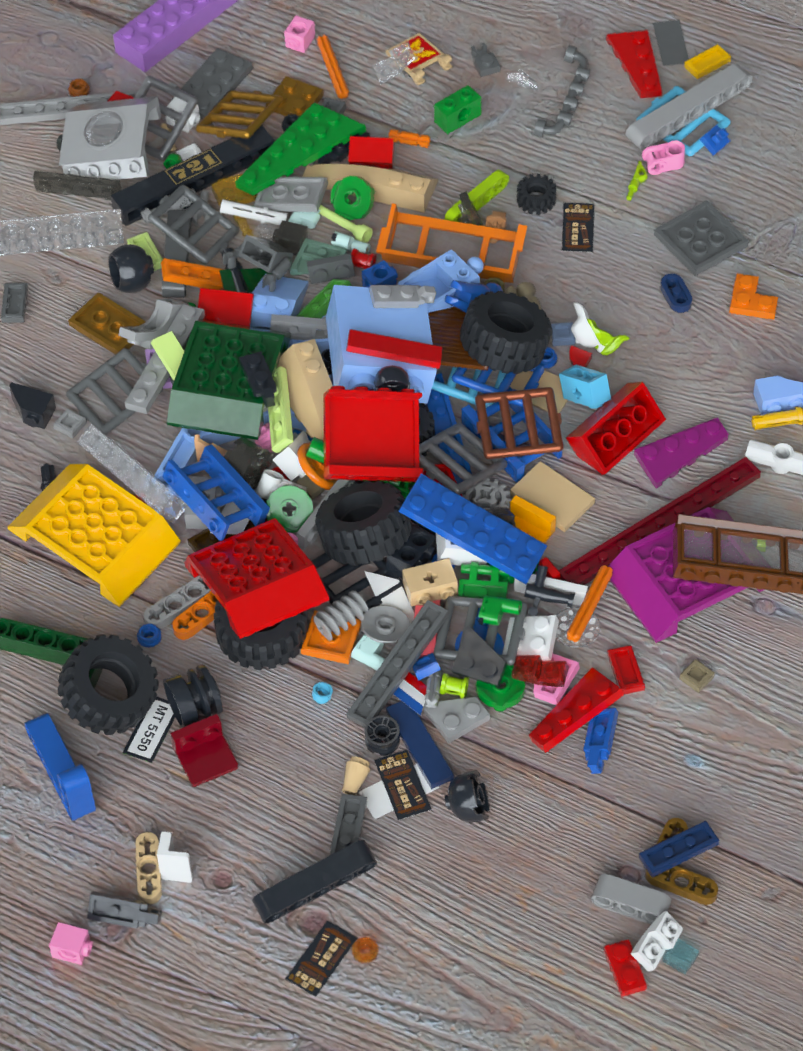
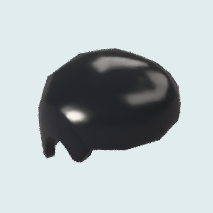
M393 365L383 367L375 376V389L377 391L379 388H391L392 392L410 389L409 375L401 367Z

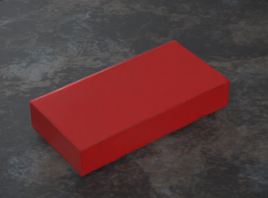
M632 646L607 650V656L617 686L622 689L623 694L645 690V684Z

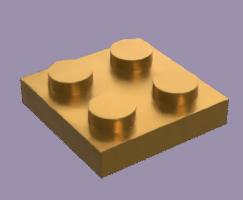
M285 76L272 94L283 97V102L274 112L283 116L295 114L300 117L314 102L319 103L324 96V91L319 87Z

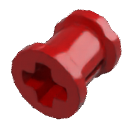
M355 248L351 252L353 267L367 269L376 264L377 255L375 253L370 255L359 252Z

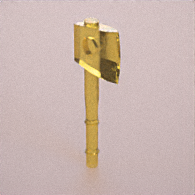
M242 174L222 178L212 184V192L220 207L222 199L241 204L251 203L256 200L258 193L252 196L236 188L235 181ZM232 215L242 231V236H253L246 218Z

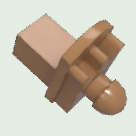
M493 211L492 215L486 217L485 226L506 230V213ZM490 239V243L492 244L498 242V240L496 239Z

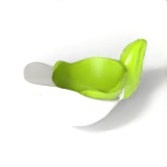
M573 303L578 318L571 326V331L577 344L580 343L584 347L595 348L599 353L607 356L616 351L624 341L629 340L627 335L613 337L607 331L598 328L596 322L589 319L586 309L580 303Z

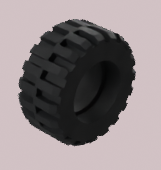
M493 291L486 292L472 300L460 329L462 346L466 352L468 351L472 359L478 360L480 365H486L493 371L500 370L506 374L509 372L520 374L522 371L528 372L537 367L543 360L552 335L551 322L543 309H539L535 302L531 303L524 296L519 297L515 293L510 292L508 294L504 293V291H497L496 293H493Z
M364 481L361 484H358V482L353 483L351 486L339 489V492L329 495L328 500H324L320 508H318L315 519L325 553L331 559L345 565L348 563L352 566H357L360 563L366 565L372 561L378 562L383 560L385 556L393 555L395 550H399L404 545V542L408 540L412 530L411 519L399 512L405 501L401 491L393 485L385 484L382 481Z
M219 601L215 605L214 623L217 642L220 644L221 651L228 655L232 662L237 663L239 661L240 666L245 668L253 666L254 670H262V667L273 669L276 668L277 664L284 665L288 663L290 657L295 658L300 653L299 649L302 648L309 627L307 610L283 620L277 627L269 631L255 632L250 636L240 639L231 628L224 607Z
M104 634L97 635L95 639L88 638L74 649L63 665L58 678L60 683L58 695L63 696L60 702L64 709H69V717L72 720L76 718L80 722L78 725L85 729L88 726L91 728V732L99 734L100 731H104L105 735H113L115 731L119 734L126 732L129 728H133L139 723L155 702L157 697L156 691L159 688V681L155 679L158 675L156 667H151L152 659L150 656H145L142 653L144 649L139 645L137 647L132 645L131 640L127 638L120 640L118 635L112 634L109 638H106ZM106 669L118 675L125 684L127 699L113 701L98 694L91 685L89 670Z

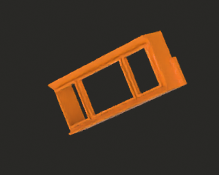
M392 203L387 226L381 228L376 253L381 254L382 260L389 263L422 268L438 258L424 255L430 229L483 237L479 258L483 261L484 268L478 274L479 277L483 279L499 278L503 282L514 283L518 258L523 250L528 227L518 224L517 232L401 213L398 212L397 205ZM397 223L423 227L417 254L391 250ZM490 239L514 242L509 269L485 265Z

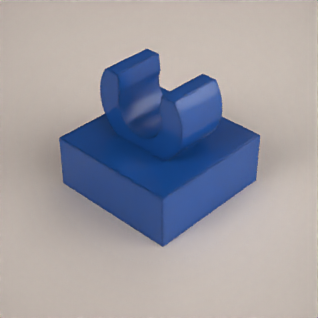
M718 125L714 126L699 139L713 156L730 142L727 137L729 135L724 128L720 129Z

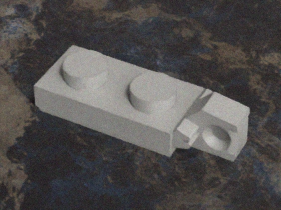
M370 285L369 289L374 308H418L419 305L424 303H434L436 296L435 287Z

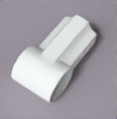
M265 469L255 492L260 497L268 499L272 491L283 485H296L305 491L307 487L284 479L276 471Z

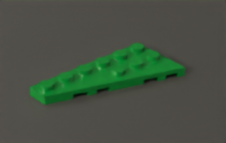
M314 102L235 181L236 188L254 196L275 184V180L281 176L293 174L295 168L301 165L303 167L330 153L332 147L341 142L343 144L349 142L350 136L357 133L360 135L365 133L366 125Z

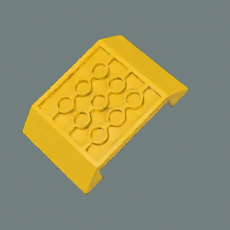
M69 464L8 526V530L25 542L31 537L35 538L99 583L100 594L118 607L135 592L180 544V539L160 513L88 464Z

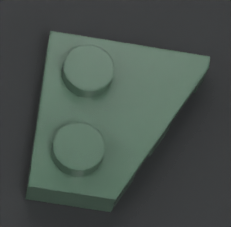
M305 238L290 268V275L309 274L307 261L347 254V249Z

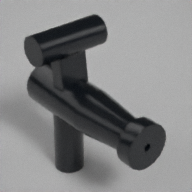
M538 565L535 584L527 583L524 597L535 599L533 606L528 610L530 616L538 615L537 608L540 601L568 604L567 607L572 608L575 593L570 592L569 595L544 587L548 567Z

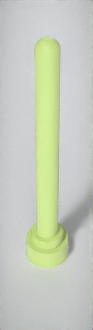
M320 204L319 214L352 232L356 240L367 243L371 239L373 234L372 228L365 224L356 225Z

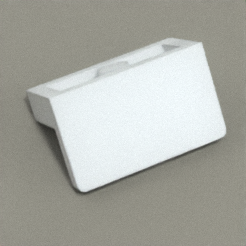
M161 831L157 851L161 880L192 882L193 875L189 854L175 852L172 832Z

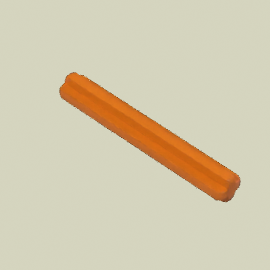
M326 35L319 36L317 44L337 96L340 99L347 98L349 90L329 38Z
M605 565L600 567L567 631L568 640L573 642L580 640L612 577L613 569Z

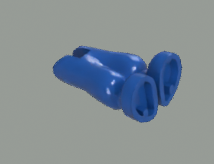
M452 280L450 287L455 288L456 291L454 296L446 295L445 302L466 313L470 302L477 296L490 291L496 293L497 291H502L500 285L492 282L483 285Z

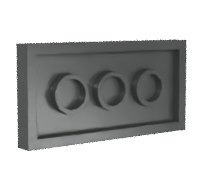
M217 48L180 90L198 98L200 119L203 120L229 91L235 90L253 70V63Z

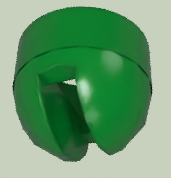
M170 153L164 161L165 168H170L182 162L181 156L177 153Z

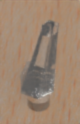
M519 69L518 73L508 72L507 81H517L519 86L538 91L537 82Z

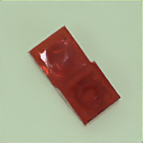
M540 655L516 656L511 676L513 679L531 684L564 687L569 666L566 661H542Z

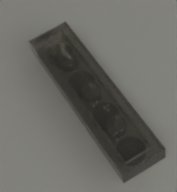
M34 171L33 175L36 191L44 193L52 192L111 200L110 195L122 190L120 180L43 171Z

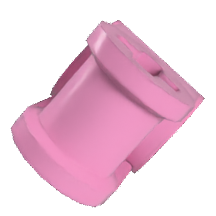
M671 141L645 148L642 152V158L648 164V172L652 175H657L662 172L682 168L685 164L684 144L680 141Z

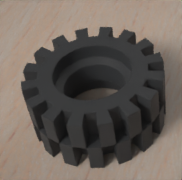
M529 174V178L527 176L523 177V181L520 180L519 185H517L518 206L522 207L524 212L529 210V214H533V211H536V215H540V211H543L544 214L547 213V209L552 210L556 204V184L553 183L551 178L548 180L546 175L543 178L541 174H537V177H534L533 174ZM532 192H540V193H543L544 195H542V196H532V195H530V193H532Z

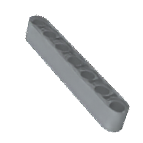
M734 63L631 124L626 131V137L638 148L644 150L747 89L752 82V76L737 63Z

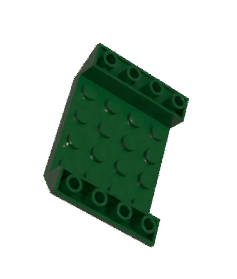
M204 319L196 320L171 388L167 425L258 440L264 424L263 409L265 404L261 396H253L240 366L239 357L262 351L274 378L281 353H284L288 348L291 333Z

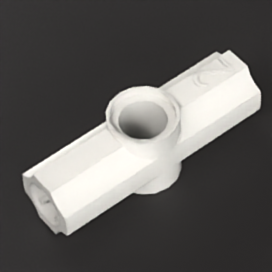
M752 439L749 441L745 457L750 461L771 466V469L778 474H785L790 471L803 475V453L794 451L786 443H779L774 446Z

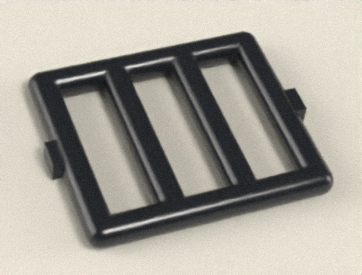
M323 553L311 562L317 569L332 559L328 554ZM384 560L372 561L378 568L373 573L398 579L400 582L378 596L365 601L368 610L380 606L383 603L381 601L382 598L401 586L403 590L405 589L403 581L394 573L386 570V562ZM347 563L324 578L320 577L331 605L336 600L340 601L342 596H348V593L351 591L358 593L370 586L367 577H364L338 594H335L329 587L332 583L363 566L362 563L357 564V566Z

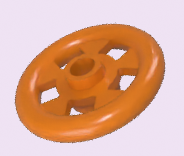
M310 443L302 444L297 452L302 470L316 485L330 490L338 479H324V464L306 457Z

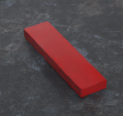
M349 329L347 352L431 368H440L441 346Z

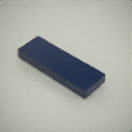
M705 820L640 852L639 859L651 877H655L719 845L720 840Z

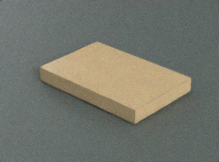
M541 461L510 489L512 497L517 495L556 516V527L564 533L595 504L594 497Z

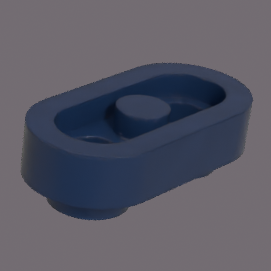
M677 274L663 276L660 289L670 308L678 313L689 311L692 306V295L683 279Z

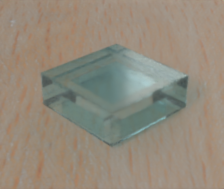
M677 939L674 947L669 949L664 955L663 962L686 975L699 956L700 951Z

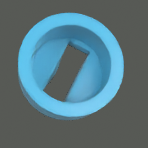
M316 683L312 690L313 700L318 704L329 702L333 689L328 683Z

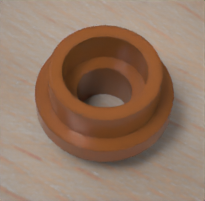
M74 79L71 81L68 91L72 97L85 96L89 94L90 88L85 80Z

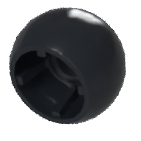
M133 244L122 245L114 249L109 255V272L113 285L117 290L124 293H136L148 286L151 281V275L154 273V265L151 256L147 255L142 247Z

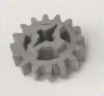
M487 478L485 482H480L462 493L465 499L470 501L472 498V503L502 520L503 514H509L511 503L510 491H506L505 484L499 486L497 479L492 483Z

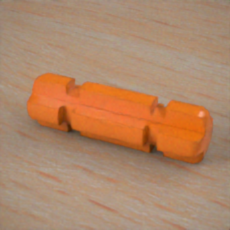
M391 129L388 138H394L396 143L400 141L402 144L419 145L424 148H428L431 142V138L428 135L419 136L416 133L400 132Z

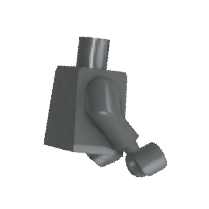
M246 235L243 243L235 248L234 252H225L223 254V265L228 264V268L232 269L236 267V258H244L266 272L271 273L264 275L262 288L270 285L269 292H273L276 288V280H280L291 268L293 252L271 240Z

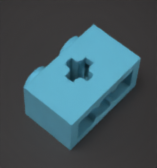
M574 365L559 373L564 399L592 409L599 408L603 403L611 400L607 374L579 365Z

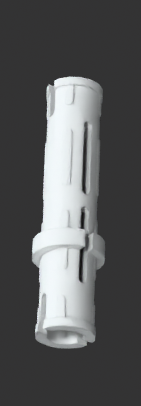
M222 199L220 213L257 220L261 224L266 222L285 227L287 213L268 210V207L265 206L259 208Z

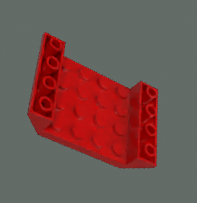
M276 518L189 554L184 562L194 578L200 576L224 607L230 626L240 639L330 600L314 564Z

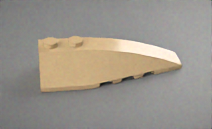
M350 164L307 165L302 176L327 177L328 185L326 190H332L337 181L347 176H358L365 179L374 188V201L389 205L394 203L397 207L422 213L425 212L438 183L436 178L398 169H383Z
M312 339L291 345L280 356L277 368L282 366L287 370L290 408L295 413V417L299 422H302L311 438L316 437L324 441L323 394L332 387V383L316 341Z

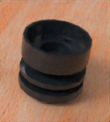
M204 664L196 667L197 674L192 668L187 670L188 682H185L179 673L163 679V686L169 705L182 728L199 721L197 710H200L206 718L211 716V709L215 714L223 712L218 685Z

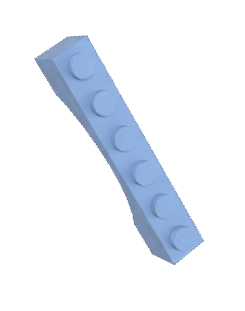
M780 376L755 379L753 394L761 415L793 410L799 406L803 408V382L789 380Z

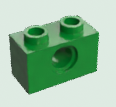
M469 85L434 104V122L446 134L453 132L481 115V96Z

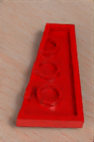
M648 30L606 34L607 43L612 46L613 53L621 61L623 70L630 76V81L639 97H661L662 88Z
M592 667L529 734L531 741L545 753L624 696L622 689Z

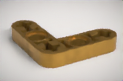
M680 818L668 820L657 844L671 838L672 830H675V828L680 829V832H677V834L687 830V823ZM678 866L655 877H651L646 869V880L655 887L703 905H710L717 899L718 885L710 878ZM669 873H671L670 882L667 881ZM679 877H683L689 881V884L686 887H679L674 881ZM693 883H697L695 890L691 891L693 888ZM705 888L710 889V892H708L707 895L702 894V891H704Z

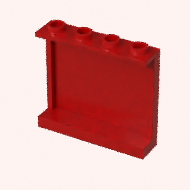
M344 386L330 387L323 394L324 479L416 482L420 474H423V468H420L419 399L422 397V393H415L414 389H402L401 392H392L391 388H379L377 391H368L367 387H355L354 390H345Z

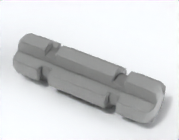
M440 670L428 676L425 695V706L427 708H436L438 706L440 684L442 681V672Z

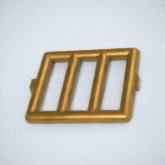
M231 90L196 126V131L198 133L217 135L220 138L229 136L248 139L281 105L283 97L280 95L262 94V91L244 92ZM234 99L270 104L266 107L231 102ZM223 110L259 115L257 116V118H251L243 116L226 115L220 113ZM212 122H219L236 125H245L248 127L244 130L236 128L211 126L210 124Z

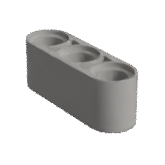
M609 874L600 875L591 897V901L600 908L648 924H652L663 912H668L671 904V898L661 891Z

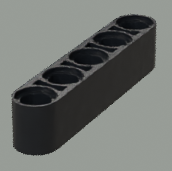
M360 840L260 892L253 897L252 902L263 923L268 924L368 872L377 865V861L366 841Z

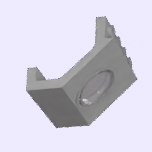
M158 96L78 104L67 111L59 166L62 165L66 185L149 176L145 140L148 120H158L161 118Z

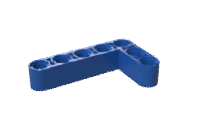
M45 713L24 722L27 734L70 819L74 821L96 811L90 780L82 764L75 766L49 714Z

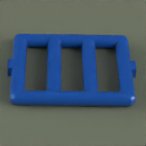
M538 365L530 370L533 373L523 390L538 388V382L545 370L542 365ZM457 367L452 375V381L484 394L507 392L516 374L509 372L505 375L499 387L495 388L485 384L493 370L489 368L488 371L482 370L477 380H473L463 376L468 368ZM522 399L508 401L511 404L523 407Z

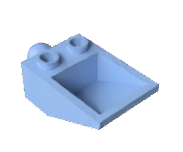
M451 249L404 278L397 285L435 287L436 296L434 303H426L428 313L451 308L454 306L446 303L445 297L446 295L454 296L456 289L450 287L452 280L480 284L478 274L482 272L484 263L479 257H471L465 263Z

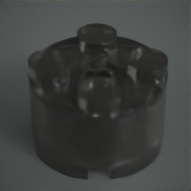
M241 437L234 442L236 446L233 450H227L224 458L254 490L259 484L263 471L269 469L275 456L264 447Z

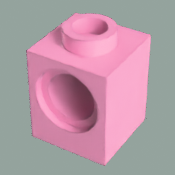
M295 16L285 30V46L305 53L315 38L314 21Z
M59 922L49 944L53 958L82 965L85 956L88 957L93 946L88 930Z

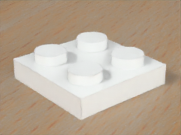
M556 615L525 617L523 624L525 635L524 639L520 640L515 663L551 662L559 623ZM510 617L502 655H507L515 617Z

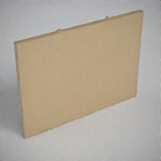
M544 370L538 382V388H553L557 412L560 413L568 401L563 398L560 377ZM522 371L520 374H517L510 387L516 390H523L533 372ZM545 397L532 398L533 406L548 412Z

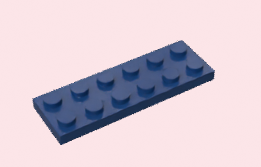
M422 473L399 510L403 515L524 584H527L547 548L546 544Z

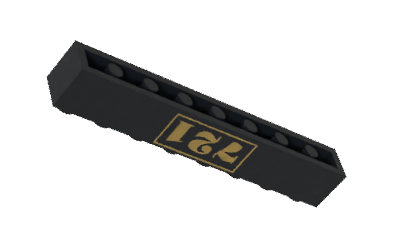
M262 125L248 139L232 137L110 195L112 210L126 227L143 219L141 211H144L145 208L149 210L157 208L160 205L161 199L166 195H171L180 185H186L190 189L193 188L197 193L249 168L275 140Z

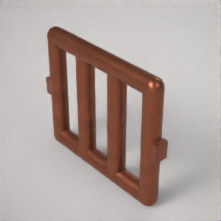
M544 387L479 394L475 397L479 421L476 423L477 432L481 434L483 452L486 459L552 453L563 450L560 429L562 419L561 413L557 412L553 388ZM532 398H546L553 443L539 444ZM522 399L530 445L516 447L508 401ZM499 402L507 448L492 449L485 403Z

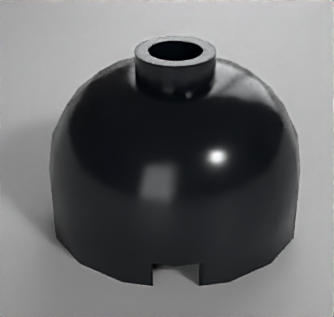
M477 770L456 776L449 785L448 795H445L447 809L452 810L458 819L467 823L484 821L489 818V816L485 815V811H490L489 798L485 784H479L477 777L481 775Z

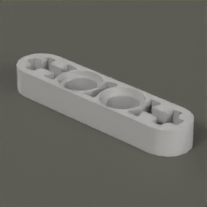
M200 576L194 578L147 608L144 612L145 624H153L159 629L164 628L211 590L205 588L208 586ZM193 589L201 591V594L197 597H192L188 593ZM176 601L182 604L180 608L174 610L168 607L170 603ZM152 616H154V617H156V618L159 617V620L151 619V617H152Z

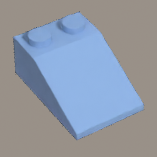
M282 277L280 280H276L275 290L269 292L270 285L262 288V278L252 292L254 299L250 327L270 328L272 314L296 316L300 312L309 281Z

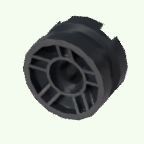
M385 715L371 718L365 726L366 747L373 754L374 752L379 753L380 756L393 753L400 744L398 723L393 718Z

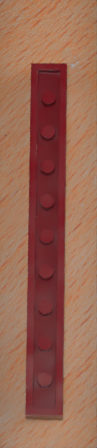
M744 457L558 570L560 572V580L581 585L587 584L595 579L601 566L605 565L608 567L626 546L676 523L679 514L690 516L707 507H713L760 478L761 471L747 457Z

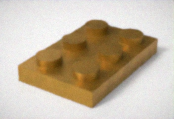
M99 292L68 319L69 326L115 355L124 348L129 350L134 345L128 343V339L119 336L120 327L140 326L146 322Z

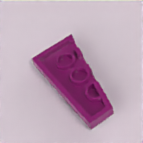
M717 417L634 450V456L657 489L662 485L663 481L669 477L673 478L676 476L679 470L687 465H692L698 457L708 454L727 441L729 434Z

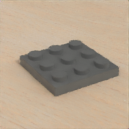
M707 200L654 229V236L694 276L748 247V240Z

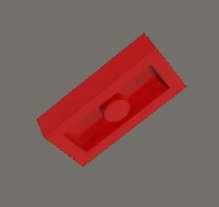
M629 939L604 946V954L621 997L647 989L639 963L631 955L633 948Z

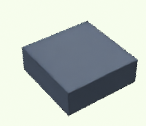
M573 322L551 324L553 346L575 345L576 339L571 331Z

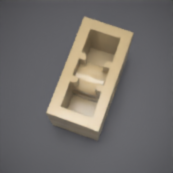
M449 558L402 570L403 586L411 607L424 605L427 600L432 602L458 595V581Z

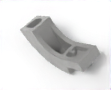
M173 298L157 299L155 310L147 322L140 326L120 327L119 336L128 339V343L136 344L149 350L153 349L151 341L166 334L182 305L189 304Z

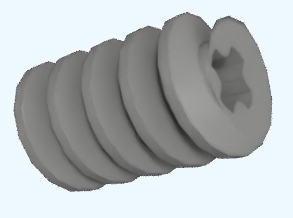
M351 591L348 593V596H342L340 601H334L332 606H326L324 611H318L313 620L319 632L327 640L331 641L333 639L331 632L339 636L341 634L339 627L347 631L349 629L347 622L355 626L357 624L355 617L363 621V612L368 613V607L359 593Z

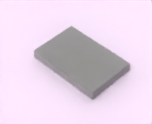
M280 177L275 180V184L258 193L253 206L259 208L265 206L268 207V210L318 212L328 185L327 177Z

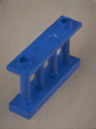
M509 387L507 391H516V389ZM495 402L486 408L487 418L500 411L499 402ZM509 403V407L516 413L511 416L512 426L521 421L526 424L524 407ZM470 405L462 408V424L481 439V434L477 432L476 423L479 422L477 411ZM534 413L538 438L544 444L553 443L551 430ZM500 422L493 427L489 426L492 449L507 448L506 441H502L498 434L504 431L503 423ZM527 430L514 437L516 447L529 440ZM562 451L552 452L558 459L562 457ZM546 453L522 457H506L504 459L508 465L504 470L518 483L524 477L525 465Z
M212 444L204 448L199 462L180 468L172 459L168 460L162 477L219 541L224 540L231 524L246 518L255 526L265 522L270 507ZM205 470L211 477V479L194 484L188 476ZM219 486L226 493L209 501L202 492ZM234 502L240 511L224 517L217 509Z

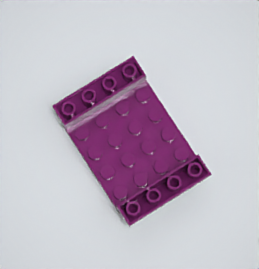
M711 507L690 515L734 521L727 511ZM676 523L626 546L608 566L613 569L610 579L611 583L655 643L676 634L679 621L748 588L673 578V529ZM684 529V557L712 561V533L705 532L702 538L694 537L693 530ZM729 535L726 541H721V562L771 568L752 543L743 544L741 537Z

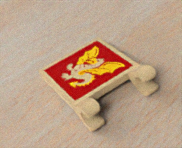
M420 33L386 50V55L405 70L417 85L425 82V79L422 78L425 75L422 69L436 61L439 62L445 71L452 68V65L449 63L452 61L451 56L443 54Z

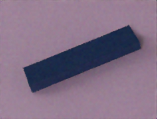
M402 701L386 707L387 715L398 723L400 737L430 788H436L453 780L454 774L419 715Z

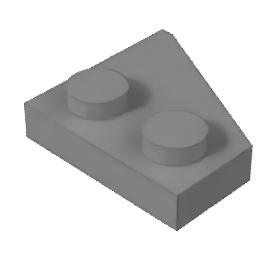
M476 697L439 701L436 708H427L424 703L422 710L448 744L490 720V714Z

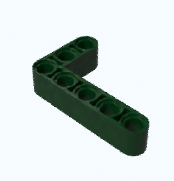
M0 618V633H2L0 634L1 650L61 665L65 664L78 645H81L84 640L88 639ZM103 669L89 670V679L94 689Z

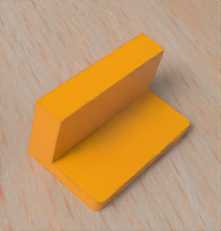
M517 495L511 500L510 514L504 521L545 544L555 532L556 516Z

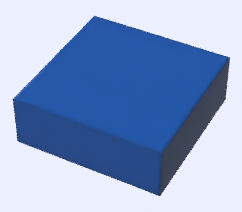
M433 653L418 659L413 666L418 680L441 670Z

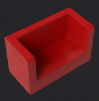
M350 136L349 164L393 169L394 138Z

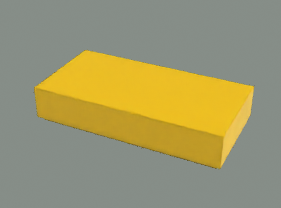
M717 44L685 61L684 67L696 79H699L729 63L731 56Z

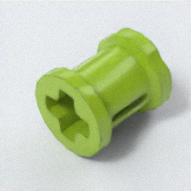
M444 673L440 694L445 695L447 693L460 696L461 699L466 698L469 677L461 679Z

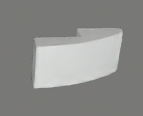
M667 911L663 912L640 938L631 955L647 971L655 970L665 950L674 947L683 928Z

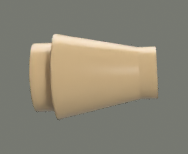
M353 756L350 758V761L346 762L342 789L344 794L357 795L359 788L370 772V763L367 760Z

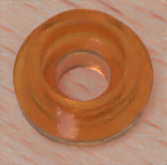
M359 938L352 946V955L360 963H370L378 956V945L371 938ZM363 949H368L370 951L367 954L361 953Z

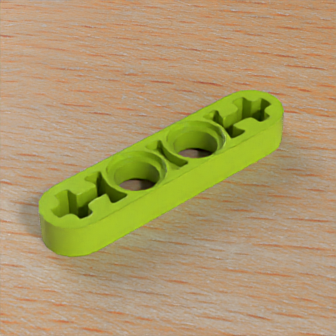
M500 169L493 172L454 204L445 214L444 220L464 223L507 186L510 178L509 175Z

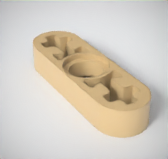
M145 832L140 834L135 842L137 890L139 899L151 905L157 903L162 897L161 874L157 858L159 840L155 834ZM146 842L151 844V855H146L144 847ZM147 863H152L156 866V869L151 873H144L141 870ZM151 881L153 891L151 895H147V882Z

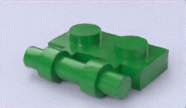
M479 562L461 564V573L470 575L469 580L459 579L458 596L484 599V596L488 595L508 598L509 583L499 581L500 576L510 575L493 565H480ZM479 574L491 575V581L478 580Z

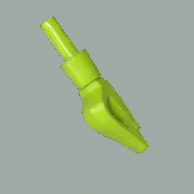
M641 161L638 162L634 176L628 186L629 192L626 199L629 201L632 200L634 192L638 190L639 183L645 182L648 177Z

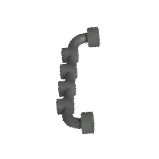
M568 45L565 53V62L572 64L576 60L580 65L577 68L568 95L564 100L562 110L559 112L557 122L554 126H547V121L538 119L533 134L542 138L544 134H557L563 129L564 125L570 126L573 114L570 113V110L576 111L579 102L576 96H582L585 84L581 83L582 81L588 82L591 72L590 69H587V58L577 52V47Z

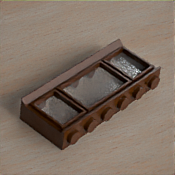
M679 514L673 529V578L727 584L735 587H750L759 590H774L782 593L803 594V530Z

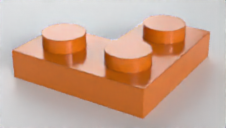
M737 273L729 313L774 320L778 297L756 294L759 277Z

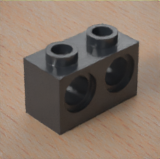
M412 525L409 538L404 542V545L399 550L396 549L393 555L387 556L386 570L403 579L402 570L424 565L428 560L431 561L437 553V547H435L436 536Z

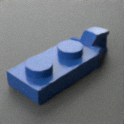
M606 708L589 721L583 750L585 758L588 760L587 766L592 774L602 773L604 760H608L611 754L619 714L616 708Z

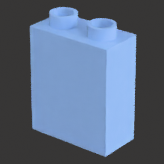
M334 285L326 315L334 386H344L345 390H354L355 387H367L368 391H376L374 384L376 374L383 367L393 365L401 367L408 373L410 389H414L415 393H422L419 403L427 404L436 376V368L346 351L349 329L433 345L427 304L419 305L418 308H374L369 293L370 287Z

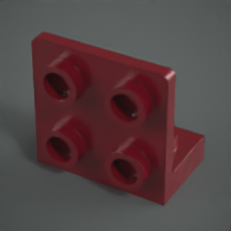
M217 714L170 733L173 750L192 787L238 769V763L223 736L221 721Z

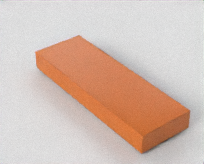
M164 258L161 262L163 281L205 289L224 290L219 270L225 269Z

